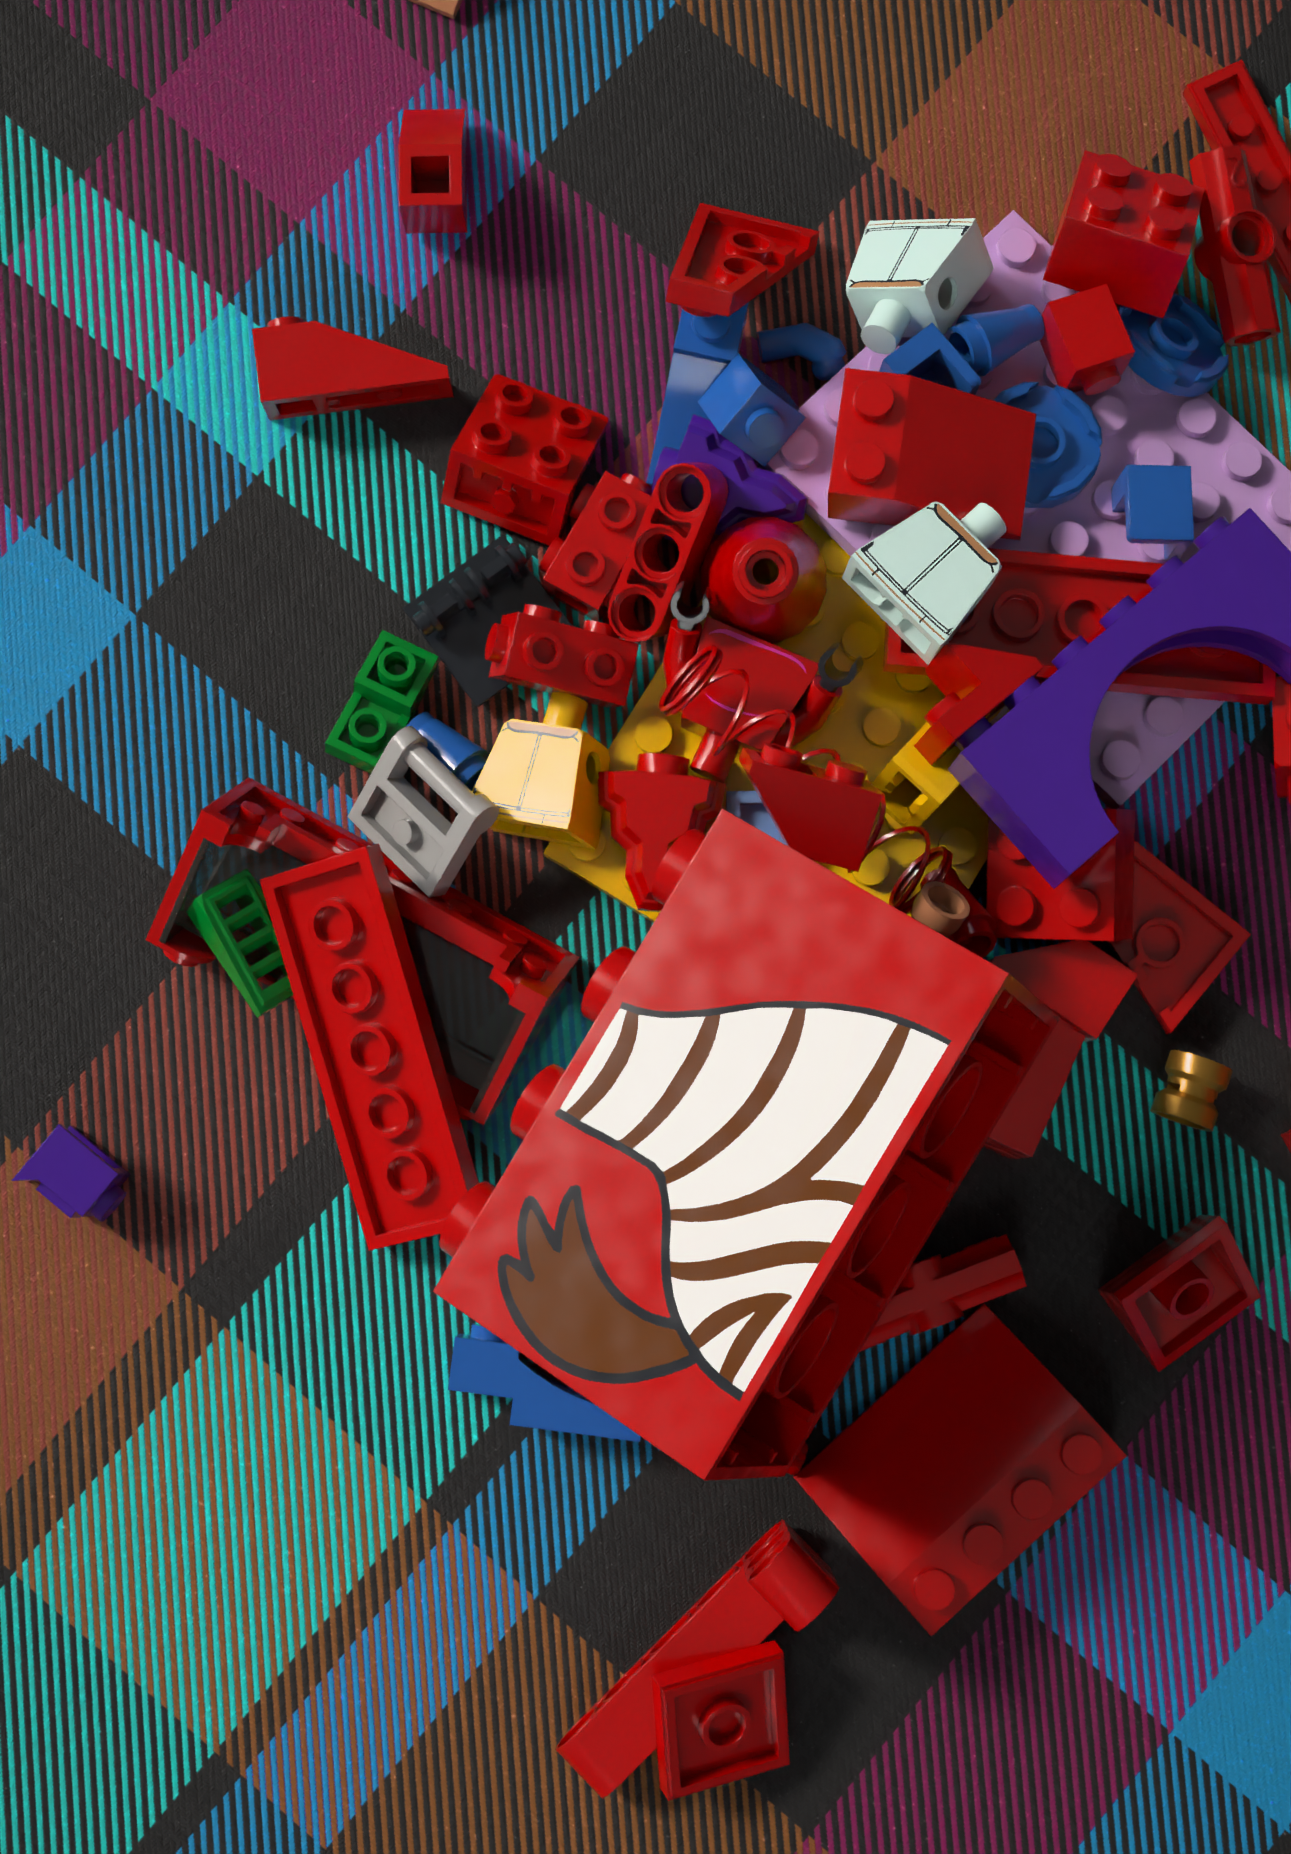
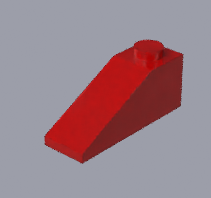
M287 316L269 321L268 327L252 329L260 401L269 420L454 397L447 365L317 321L305 322L300 317Z

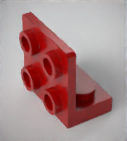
M500 374L494 375L450 450L441 503L550 546L556 537L562 538L565 532L575 488L606 431L608 417L587 409L582 405L528 386L523 382Z

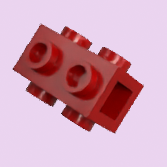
M605 471L596 487L589 483L584 486L570 513V516L576 519L574 526L565 541L559 537L552 541L539 566V570L546 573L543 577V585L550 597L594 621H601L609 607L611 596L651 498L652 487L649 484L628 473H623L622 477L618 478Z
M525 604L523 613L514 612L502 615L501 624L494 623L491 627L485 647V660L492 662L488 677L548 693H568L585 700L587 703L606 708L625 706L639 644L620 639V636L614 632L610 624L585 620L582 629L560 623L562 613L557 610Z

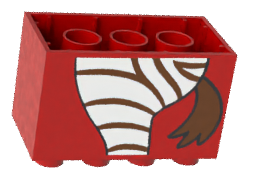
M722 808L707 835L697 829L688 830L672 844L663 857L654 877L652 895L656 901L664 906L638 950L635 952L628 947H620L614 950L604 959L591 977L583 995L581 1011L585 1018L593 1022V1025L566 1070L558 1064L549 1065L541 1070L524 1089L516 1103L510 1123L512 1133L521 1138L523 1142L496 1187L487 1181L480 1182L469 1189L452 1209L443 1226L439 1242L441 1250L450 1255L452 1260L433 1290L435 1294L704 1481L784 1477L1060 1019L1059 1016L1008 972Z

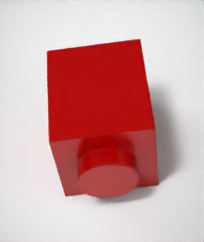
M1107 283L1048 302L1041 315L1044 322V336L1039 341L1057 385L1072 390L1074 393L1084 390L1086 395H1095L1118 384L1135 350Z

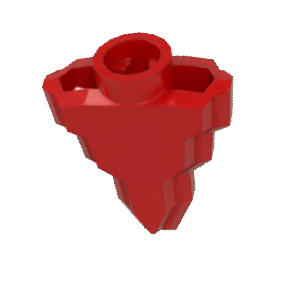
M643 753L637 757L636 770L598 771V805L610 813L611 838L627 852L625 879L637 909L641 911L660 912L664 906L653 898L652 886L657 869L672 844L688 830L697 829L704 833L706 822L716 819L721 811L726 784L689 775L690 760L682 756Z

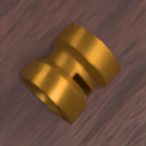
M1171 1050L1165 1065V1070L1169 1076L1167 1088L1156 1092L1150 1111L1179 1124L1213 1132L1219 1114L1213 1103L1217 1099L1218 1093L1227 1089L1233 1070L1223 1064L1192 1053Z

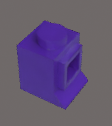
M58 1124L11 1181H40L41 1184L36 1190L69 1218L94 1216L98 1221L103 1222L125 1198L127 1193L121 1186L131 1174L74 1126L70 1125L66 1129L62 1124Z

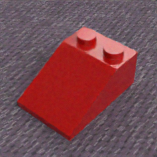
M845 368L828 489V518L896 526L932 502H939L960 521L979 503H985L1001 516L1006 525V533L1000 538L1020 541L1036 414L912 375Z

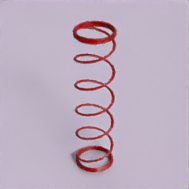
M716 645L705 647L689 660L668 685L660 699V711L664 712L666 716L675 715L691 703L710 684L723 677L739 674L745 682L743 696L729 727L713 749L712 756H717L733 740L753 725L777 714H784L790 719L791 728L785 747H792L796 724L795 715L789 709H775L765 712L734 731L748 700L750 691L749 675L744 669H729L714 675L723 658L722 650L718 649ZM705 664V666L702 668V670L699 672V674L696 676V678H695V679L690 683V685L676 698V696L678 695V693L681 691V689L684 687V685L689 681V679ZM822 748L804 754L802 762L823 753L830 754L837 761L841 760L839 753L835 749ZM877 788L883 794L881 810L874 832L868 841L863 860L875 848L901 833L916 831L925 839V852L904 871L896 882L889 898V905L905 914H909L919 892L909 901L907 900L918 885L926 866L943 856L938 869L928 881L943 883L952 867L953 854L945 846L933 847L931 849L929 833L919 826H907L896 829L876 841L886 813L885 794ZM848 869V873L854 872L853 870Z

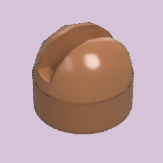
M931 881L922 887L915 898L911 909V917L949 938L959 930L969 915L970 907L965 897L958 890L945 883Z

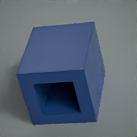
M739 353L698 401V404L719 434L764 467L806 419V416L779 383Z

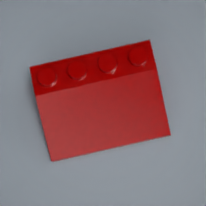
M982 1303L808 1461L797 1475H793V1478L929 1635L932 1636L1127 1455L1066 1388L1001 1320Z

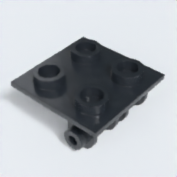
M501 535L402 608L477 708L511 684L488 677L492 662L485 660V647L493 624H501L502 615L514 612L523 613L525 604L543 606L562 613L526 564L528 562L515 543L510 544L504 535ZM562 613L560 623L572 626L569 620Z

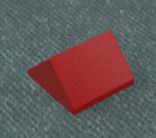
M1212 1215L1197 1216L1098 1289V1292L1158 1372L1261 1297L1227 1223L1220 1216Z

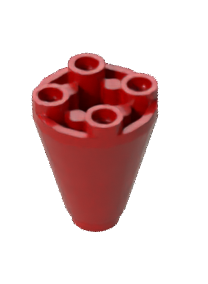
M750 517L726 528L709 546L701 567V596L704 598L707 587L711 589L713 593V600L709 609L711 618L769 643L777 644L800 634L818 615L827 592L826 564L816 542L798 525L777 517ZM761 559L772 560L776 563L779 570L777 579L769 585L758 583L752 575L754 564Z

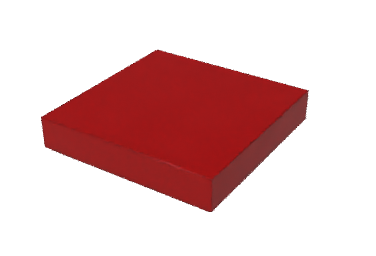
M775 1640L651 1675L659 1784L661 1791L668 1801L790 1765L784 1652Z

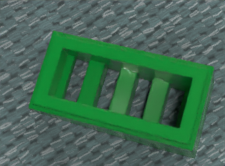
M249 869L242 870L199 895L186 913L256 1017L259 1018L293 997L263 890ZM235 901L241 910L224 920L219 910ZM250 923L256 933L237 943L232 933ZM265 945L271 955L249 967L245 956ZM280 967L285 977L262 990L257 979Z

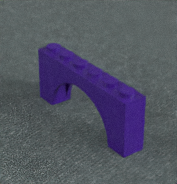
M1251 508L1247 509L1231 524L1223 515L1219 517L1193 541L1199 549L1196 554L1185 563L1177 555L1173 556L1146 581L1153 590L1138 603L1130 595L1123 598L1100 619L1099 623L1106 629L1090 643L1082 635L1077 637L1051 661L1058 669L1042 684L1034 676L1030 677L1003 702L1010 710L994 725H991L985 717L982 718L954 743L961 753L948 768V771L1053 889L1119 833L1101 806L1095 791L1090 767V739L1096 713L1105 693L1118 676L1137 663L1159 653L1186 647H1215L1250 656L1267 665L1289 685L1291 684V551Z

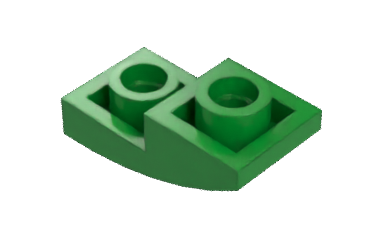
M382 630L354 680V692L325 742V752L371 774L391 738L413 719L439 662V656Z

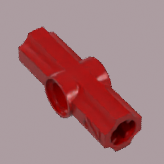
M1241 145L1222 146L1196 155L1189 161L1193 185L1204 188L1199 211L1203 235L1197 240L1194 247V260L1201 274L1213 283L1224 343H1228L1229 347L1249 345L1257 341L1270 339L1279 334L1281 330L1267 259L1273 254L1276 246V233L1270 220L1256 208L1245 150H1241Z
M1007 1234L998 1237L994 1236L963 1248L964 1250L944 1258L938 1254L913 1263L860 1351L884 1343L886 1340L906 1332L911 1336L941 1326L964 1316L963 1310L1026 1287L1023 1270Z

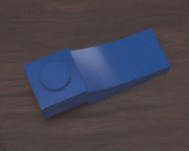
M749 302L729 317L718 314L711 317L692 315L682 309L661 417L646 481L651 487L656 465L663 448L667 446L680 449L693 414L709 419L698 404V401L739 353L747 320Z
M472 1324L470 1335L458 1334L455 1337L448 1390L513 1398L509 1425L640 1442L641 1436L575 1390L539 1370L522 1356V1353L480 1324Z

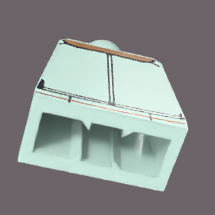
M976 218L869 221L846 283L847 297L862 329V341L869 349L879 354H890L895 351L902 337H913L932 322L942 334L948 331L994 269Z
M932 502L854 552L849 559L842 579L929 665L942 647L949 643L1000 572L1002 565L988 548L1006 533V525L1001 516L985 503H979L959 521L942 503Z

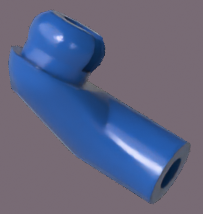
M800 323L756 332L757 346L762 363L800 356L812 361V372L818 380L822 381L830 380L845 366L843 356L846 354V349L841 339L812 324Z

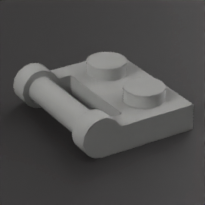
M407 726L399 730L388 742L347 817L374 844L379 843L381 851L430 898L446 894L479 836L487 831L497 819L499 809L484 794L475 795L427 749V739L413 726ZM409 767L458 813L452 824L404 778Z

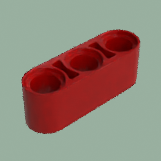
M703 462L675 464L663 471L657 480L609 602L607 612L609 624L622 639L640 642L668 634L671 621L675 618L671 611V599L677 585L682 581H685L681 598L686 604L727 503L729 493L726 478L712 464ZM691 474L699 479L704 492L702 502L694 510L684 503L681 495L682 483ZM665 535L673 538L679 549L678 562L672 569L664 566L658 558V544ZM640 595H645L649 598L655 608L654 622L649 628L640 624L635 617L634 606Z

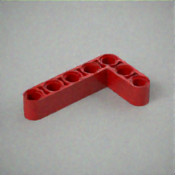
M785 1520L779 1521L577 1721L561 1739L555 1750L602 1799L608 1796L657 1748L651 1675L758 1645L783 1620L795 1631H800L827 1607L839 1591V1585L831 1568Z

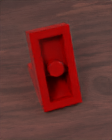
M956 643L944 645L925 668V672L946 697L925 715L924 719L931 727L914 747L932 766L956 746L954 743L984 717L988 720L1005 706L1003 702L1032 676L1035 677L1044 666L1033 656Z

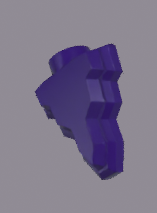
M693 414L680 449L665 446L659 456L653 478L652 493L662 472L675 464L703 462L712 464L722 472L727 480L729 493L727 503L715 530V535H721L726 528L750 517H777L790 523L804 520L809 497L783 474L759 468L755 459L719 434L710 419ZM691 474L682 483L681 495L684 503L694 510L702 502L704 492L699 479ZM668 535L664 536V539L674 540Z

